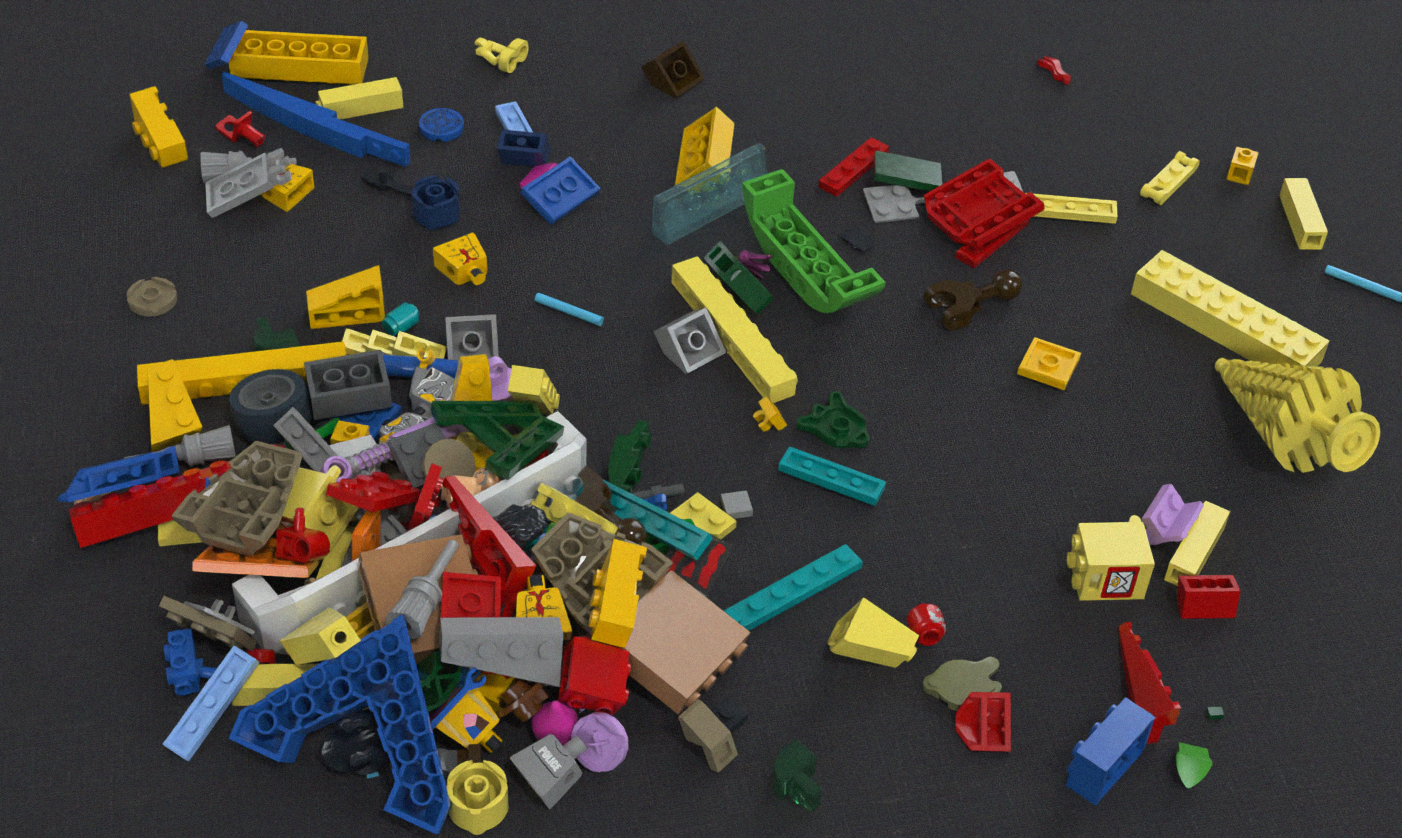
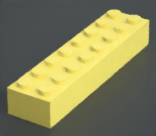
M1163 250L1136 273L1131 295L1250 361H1260L1261 364L1266 362L1270 365L1273 363H1286L1317 367L1324 358L1329 340Z

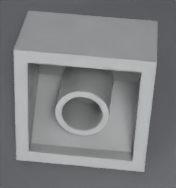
M707 308L691 311L653 331L664 355L685 374L726 353Z
M496 314L445 317L448 360H458L459 363V359L462 356L486 354L488 359L495 356L499 357Z

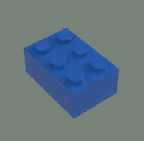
M1126 697L1118 706L1113 704L1107 711L1105 720L1102 723H1095L1088 734L1089 738L1085 742L1080 740L1072 751L1074 759L1066 771L1069 773L1066 786L1096 806L1144 752L1155 716Z

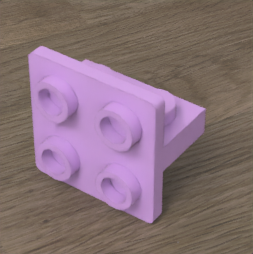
M1172 484L1163 485L1142 517V521L1147 527L1146 534L1149 545H1159L1170 541L1179 542L1186 538L1188 531L1198 519V515L1204 507L1203 503L1197 501L1184 504Z

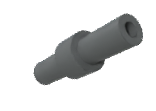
M682 483L662 487V485L651 486L650 490L634 492L632 494L641 499H648L656 494H664L666 497L685 494Z

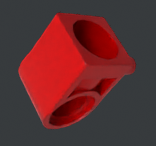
M299 507L295 509L294 526L279 529L276 532V558L306 563L324 558L330 551V541L324 532L305 528L304 508Z

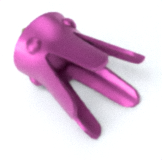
M743 250L740 257L736 256L748 270L762 279L764 277L758 272L770 271L768 266L754 259H771V255L756 254Z

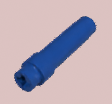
M382 353L387 376L413 378L416 366L419 367L421 362L417 357L385 355V353ZM435 358L431 365H427V369L429 370L433 367L455 379L458 360Z

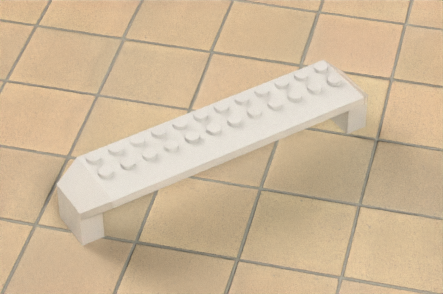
M558 411L546 417L565 426L563 436L546 449L549 452L548 456L517 472L509 480L504 479L473 496L492 517L499 515L512 504L518 506L530 505L531 501L535 500L539 493L537 489L540 483L553 487L571 499L577 497L575 494L584 483L577 475L586 466V438ZM549 497L545 506H550L553 499ZM450 508L376 549L460 535L458 525L461 524L458 511H452ZM359 558L313 583L280 595L275 593L261 575H247L232 583L239 621L244 626L255 631L251 636L258 641L257 643L262 649H274L275 653L289 655L279 641L328 607L346 617L367 602L357 567Z

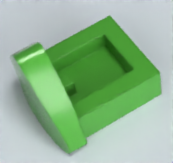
M1178 742L1176 750L1177 770L1186 788H1191L1207 775L1213 764L1212 759L1209 758L1208 749Z

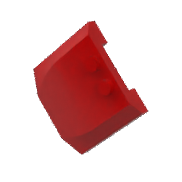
M990 158L924 194L928 219L954 242L976 248L1045 210L1044 203L1031 192L1025 194L1004 176L1003 169Z

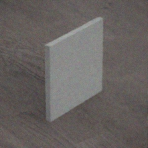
M216 599L211 609L190 602H184L185 605L235 625L248 634L253 635L255 632L231 620L236 607L229 605L225 614L219 613L223 604L222 600Z

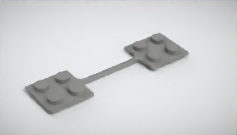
M1015 171L1004 172V176L1023 191ZM888 185L863 188L874 223L919 218L915 204L925 203L924 197H913L909 188L905 186Z

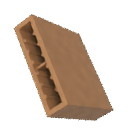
M462 534L360 552L357 567L375 630H380L387 625L385 618L402 598V591L407 586L409 580L415 576L423 577L428 575L449 540L458 542L459 547L444 572L478 575L476 569L472 570L470 564L471 550L468 544H464ZM440 576V578H439V580H438V584H439V588H440V589H441V576ZM440 602L437 604L435 611L430 614L422 636L410 639L416 664L432 653L440 651Z
M671 570L638 601L634 629L626 647L619 648L629 651L628 663H631L630 676L679 715L686 706L689 708L694 702L699 700L701 696L699 693L702 689L707 692L717 680L715 676L718 673L723 675L733 663L731 659L734 656L738 659L748 647L745 642L750 632Z

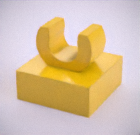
M767 396L759 401L763 410L755 412L753 417L758 423L764 419L763 422L758 424L763 432L769 430L772 425L778 431L787 426L779 410Z

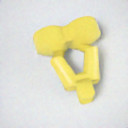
M478 38L475 41V45L480 46L476 49V54L485 58L493 66L499 63V70L507 73H512L517 63L523 62L528 54V42L519 38L513 40L507 47L490 40L487 41L484 38ZM491 52L499 53V55L495 57Z

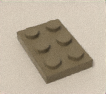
M166 596L163 597L159 604V607L168 612L166 617L177 622V625L185 629L191 628L192 631L194 629L210 640L217 641L218 639L230 648L236 646L241 650L242 648L247 650L254 649L258 642L239 627Z

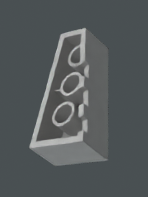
M559 617L440 618L439 648L441 662L469 668L476 667L478 670L560 687L563 631Z

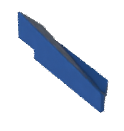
M170 446L158 452H149L79 469L67 491L58 497V501L72 502L179 473L175 446Z

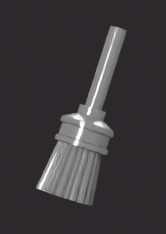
M229 151V154L201 152L203 182L205 183L252 158H247L243 151ZM290 158V164L297 165L296 158Z
M230 425L199 434V432L193 435L186 434L183 436L181 444L175 445L178 461L184 460L189 467L199 464L205 465V461L232 460L236 457Z
M455 540L448 541L428 575L423 577L415 576L409 580L407 586L402 591V598L385 618L387 625L392 623L393 619L404 615L409 638L415 639L422 636L430 614L435 611L437 604L442 599V591L439 588L438 580L458 549V542Z

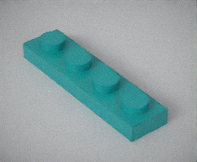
M790 446L781 459L778 471L876 506L886 486V481Z

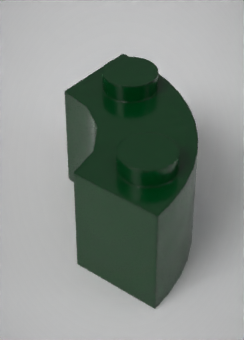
M440 651L432 653L419 662V678L428 713L449 699L448 697L459 683L462 673V666L441 662Z

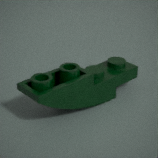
M721 241L703 257L757 315L774 299V296Z
M638 420L629 436L619 434L610 454L608 471L610 483L631 494L635 484H638L642 477V469L639 468L642 454L646 448L650 447L652 441V434L649 433L647 421Z

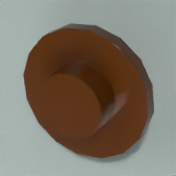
M520 678L500 693L505 703L495 712L498 718L507 715L511 711L522 722L531 718L542 708L541 702L549 697L542 688L544 684L534 681L528 684L525 679Z

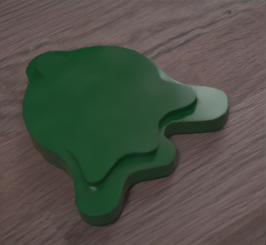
M839 391L830 393L829 406L815 404L810 415L801 416L796 421V427L799 430L810 432L825 444L835 448H863L869 444L870 437L866 432L865 418L860 412L845 403L843 394Z

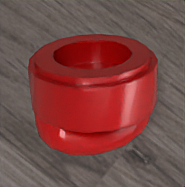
M248 649L246 651L247 654L259 662L275 664L274 649Z

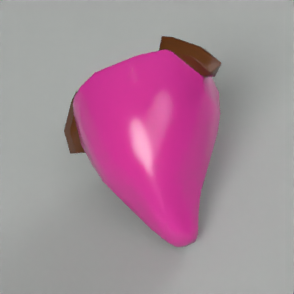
M559 701L545 703L531 721L536 742L549 734H553L562 746L571 740V733L574 725L578 722L580 709L572 708L568 704Z

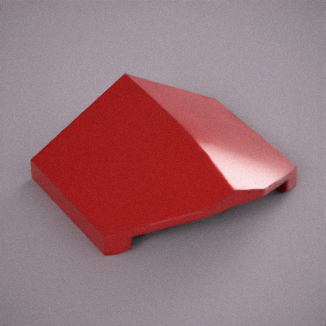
M970 692L958 709L955 719L956 732L970 751L1011 752L1010 693Z

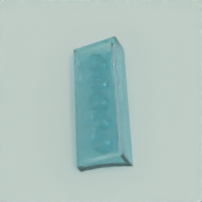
M757 143L653 197L652 234L666 245H669L744 205L742 182L767 174L765 146Z

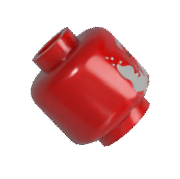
M919 604L912 608L907 615L908 628L919 635L917 643L926 646L934 645L945 635L946 624L941 610L936 605Z

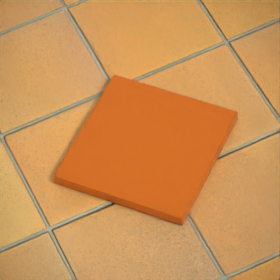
M269 538L265 545L258 551L256 550L251 557L210 545L193 561L192 571L308 578L323 558L306 563L276 558V538Z

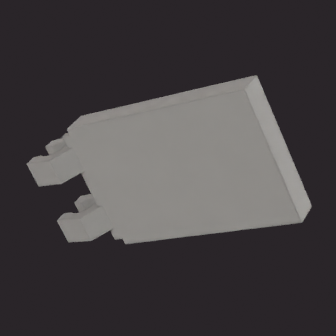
M280 148L268 154L263 153L205 182L207 213L211 218H214L272 189L276 184L284 185L292 180L290 171L285 172V168L291 165L290 158L288 156L284 157V151Z

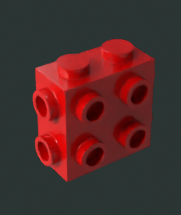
M574 636L563 651L558 701L567 703L572 708H586L595 712L614 715L622 706H625L628 700L629 691L626 689V680L631 671V663H628L629 651L620 649L618 646L594 642L588 637Z

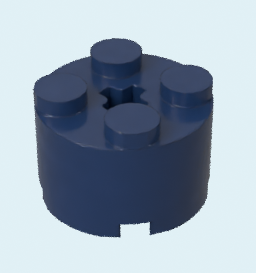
M436 175L419 179L411 192L414 218L420 224L425 225L427 230H436L438 227L458 222L460 218V201L457 183L446 177V180L439 179Z

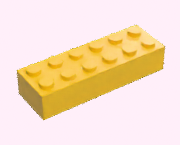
M246 30L229 61L230 74L243 79L256 78L263 80L327 82L330 84H361L368 62L367 37Z

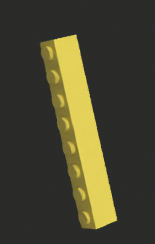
M698 256L672 265L671 283L694 311L707 308L726 352L763 398L767 396L772 403L794 396L798 382L796 373L790 370L785 364L783 357L772 348L770 341L762 336L756 324L749 320L742 308H739L732 295L727 293L722 287L720 280L712 275L709 267L703 264Z

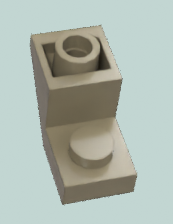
M701 700L694 702L678 717L685 739L703 747L711 770L719 773L738 755L731 732Z

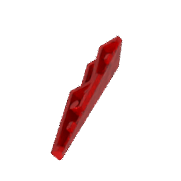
M445 476L442 485L450 490L453 502L450 503L451 510L454 512L458 511L461 524L458 525L460 534H462L464 544H468L470 547V562L477 565L480 575L501 577L502 606L516 596L518 592L527 588V577L532 576L536 565L455 476Z
M1125 622L1118 627L1128 698L1155 716L1147 744L1158 743L1163 727L1176 724L1181 707L1178 702L1171 701L1169 696L1172 691L1169 686L1163 685L1161 680L1162 674L1148 650H1141L1138 645L1141 644V638L1139 635L1133 634L1132 623Z

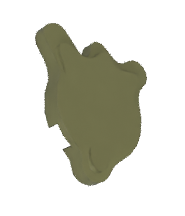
M987 657L979 662L967 660L948 661L942 664L933 674L925 677L922 686L923 690L938 700L940 697L947 702L949 709L958 711L970 692H1001V683L989 679L998 671L999 661L994 657Z

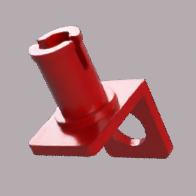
M248 111L238 120L228 115L215 126L216 130L233 143L241 137H245L255 147H259L266 137L251 126L253 115L251 111ZM226 124H233V132L227 131L224 126Z

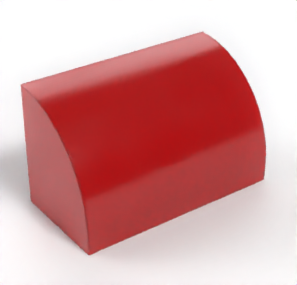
M1179 576L1177 600L1181 619L1236 618L1241 590L1234 576Z

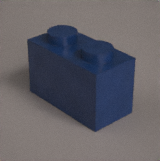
M503 129L497 146L503 164L533 167L547 164L551 149L547 136L544 133Z

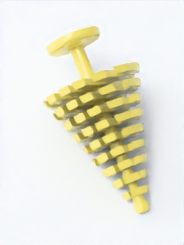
M1220 358L1216 361L1215 370L1221 373L1222 380L1251 420L1264 442L1285 469L1294 472L1291 462L1294 461L1296 467L1302 473L1313 471L1314 468L1309 458L1312 455L1315 463L1320 467L1330 462L1335 469L1349 472L1364 465L1373 455L1380 438V426L1374 416L1360 412L1362 405L1360 386L1351 373L1336 368L1337 371L1329 367L1298 366L1286 363H1273L1270 365L1266 362L1261 364L1260 361L1253 362L1240 359L1228 361L1225 358ZM1348 402L1350 403L1351 409L1353 411V413L1351 414L1347 407Z

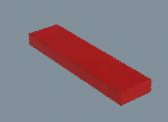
M1029 219L978 248L969 245L962 246L956 251L955 258L974 269L1025 228L1029 223Z

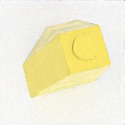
M863 597L837 621L827 643L831 646L830 651L835 654L896 668L903 661L909 662L917 651L915 643L919 635Z

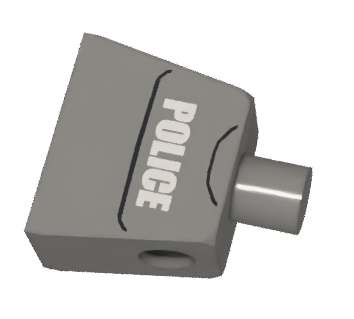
M549 734L514 754L510 759L544 804L551 809L581 777L582 771L575 759L585 752L587 747L577 735L562 746L553 734Z

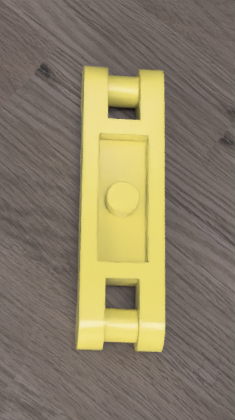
M1179 151L1175 158L1157 176L1142 187L1140 196L1150 197L1154 199L1155 203L1162 205L1197 170L1200 160L1188 158L1185 153Z
M540 483L537 489L539 493L536 499L531 501L530 506L534 505L544 510L546 518L557 523L569 512L601 525L602 530L615 535L618 529L615 524L553 487ZM550 497L553 501L550 507H547L545 504Z

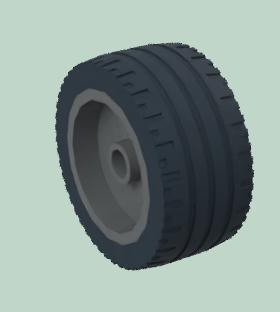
M269 369L254 373L237 383L229 395L230 411L240 436L251 443L255 441L267 444L284 442L286 439L273 425L292 407L309 424L312 419L313 411L307 386L303 378L291 370Z

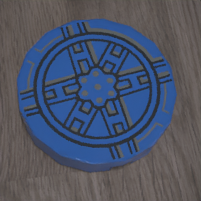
M436 108L429 110L419 119L420 133L431 141H436V139H441L442 142L454 140L463 132V117L452 109Z

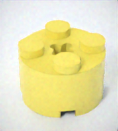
M473 760L459 764L450 772L446 785L451 804L448 813L451 820L457 826L468 830L474 835H480L486 830L495 827L504 819L509 809L508 785L506 775L498 765L483 760V763H473Z

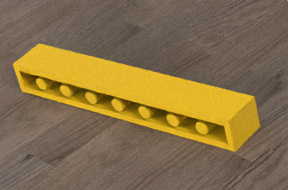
M345 342L185 359L174 362L190 399L229 395L237 383L241 382L244 378L269 369L291 370L300 375L307 386L304 362L345 356L346 350ZM159 363L137 365L138 390L142 405L149 404L148 367Z

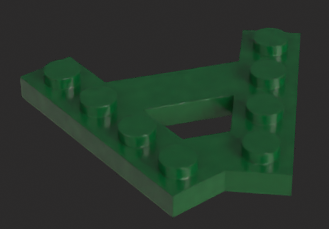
M432 401L430 409L436 425H463L486 445L494 454L486 460L485 469L507 480L563 436L565 427L543 417L535 401ZM515 425L522 432L514 437L502 426Z

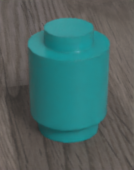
M404 302L385 315V319L382 320V326L391 336L398 335L399 331L406 332L419 322V311L413 304Z

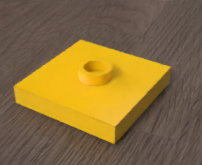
M1034 337L1018 368L1017 374L1065 390L1080 360L1081 353Z

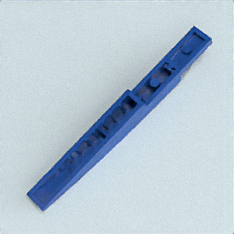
M226 72L221 74L225 93L257 112L301 134L360 158H363L368 153L404 167L411 162L410 148L407 143L337 119V112Z

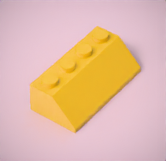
M715 107L684 128L675 181L677 188L711 191L726 182L734 122L718 107Z

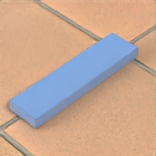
M233 646L162 745L189 762L260 662L236 646Z

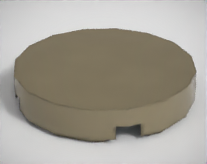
M151 277V280L145 281V279L139 280L131 285L127 291V304L130 310L141 316L149 317L164 314L171 310L177 302V291L174 284L164 278Z
M442 439L432 444L423 454L421 469L425 477H427L431 463L442 467L439 477L443 479L445 476L454 475L473 477L476 470L474 456L469 448L462 442L454 439Z

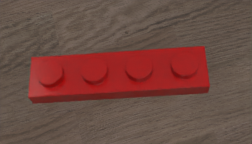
M872 137L869 138L819 180L818 187L837 197L873 167L875 150L889 153V146Z

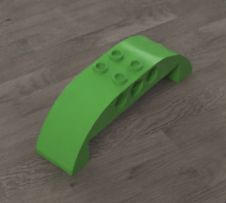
M783 169L742 182L746 211L762 250L766 255L772 256L769 261L809 306L819 312L831 313L875 297L882 292L886 282L873 268L854 273L793 205L795 182Z

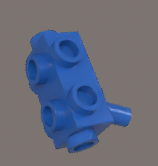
M191 628L168 632L169 644L164 645L165 660L171 664V667H166L168 685L174 684L176 695L200 692L199 682L201 678L210 679L217 668L204 666L203 658H196Z

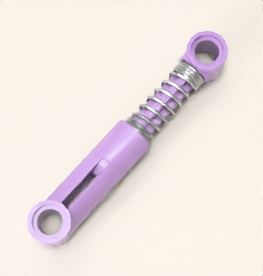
M432 417L392 434L385 443L380 442L379 446L373 445L372 448L368 447L366 451L361 450L360 453H354L353 456L345 458L339 456L330 457L319 472L326 474L332 466L336 465L341 470L336 482H340L341 479H352L361 474L362 470L367 472L369 467L374 469V466H380L381 462L387 463L388 459L393 461L394 457L387 444L389 440L435 423L434 418ZM439 425L446 439L458 437L459 432H469L463 425Z

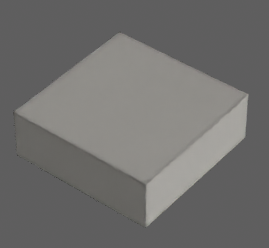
M747 491L721 494L720 501L723 510L733 519L753 516V508Z

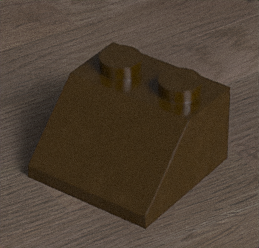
M684 41L671 46L641 66L650 84L673 98L680 96L705 79Z

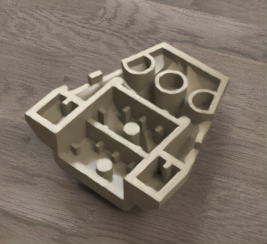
M255 441L229 462L231 468L223 475L218 477L215 473L208 478L211 484L199 494L195 490L188 494L172 514V518L187 531L197 533L200 540L205 544L251 557L256 550L258 551L265 545L279 526L303 456L301 452Z
M567 512L531 549V554L554 588L559 589L563 602L576 622L592 635V627L588 626L591 611L594 609L593 606H590L591 597L594 589L597 588L592 586L596 569H602L613 539L632 544L636 543L626 540V535L622 533L611 534L601 530V525ZM644 542L640 546L647 547V551L639 568L640 571H643L642 580L637 581L636 595H639L638 601L666 575L673 564L671 560L657 549Z

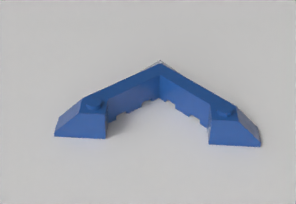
M400 615L393 619L392 623L360 639V642L338 657L321 662L301 674V677L289 684H284L267 694L264 699L240 711L230 734V740L278 762L295 763L306 734L369 707L370 711L374 713L379 727L377 731L384 751L389 755L393 767L391 770L395 779L384 811L432 833H440L451 804L404 615Z

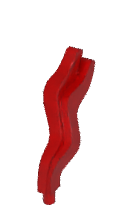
M1043 56V59L1037 60V65L1048 69L1053 79L1063 81L1066 85L1070 84L1071 76L1063 72L1059 60L1048 56Z

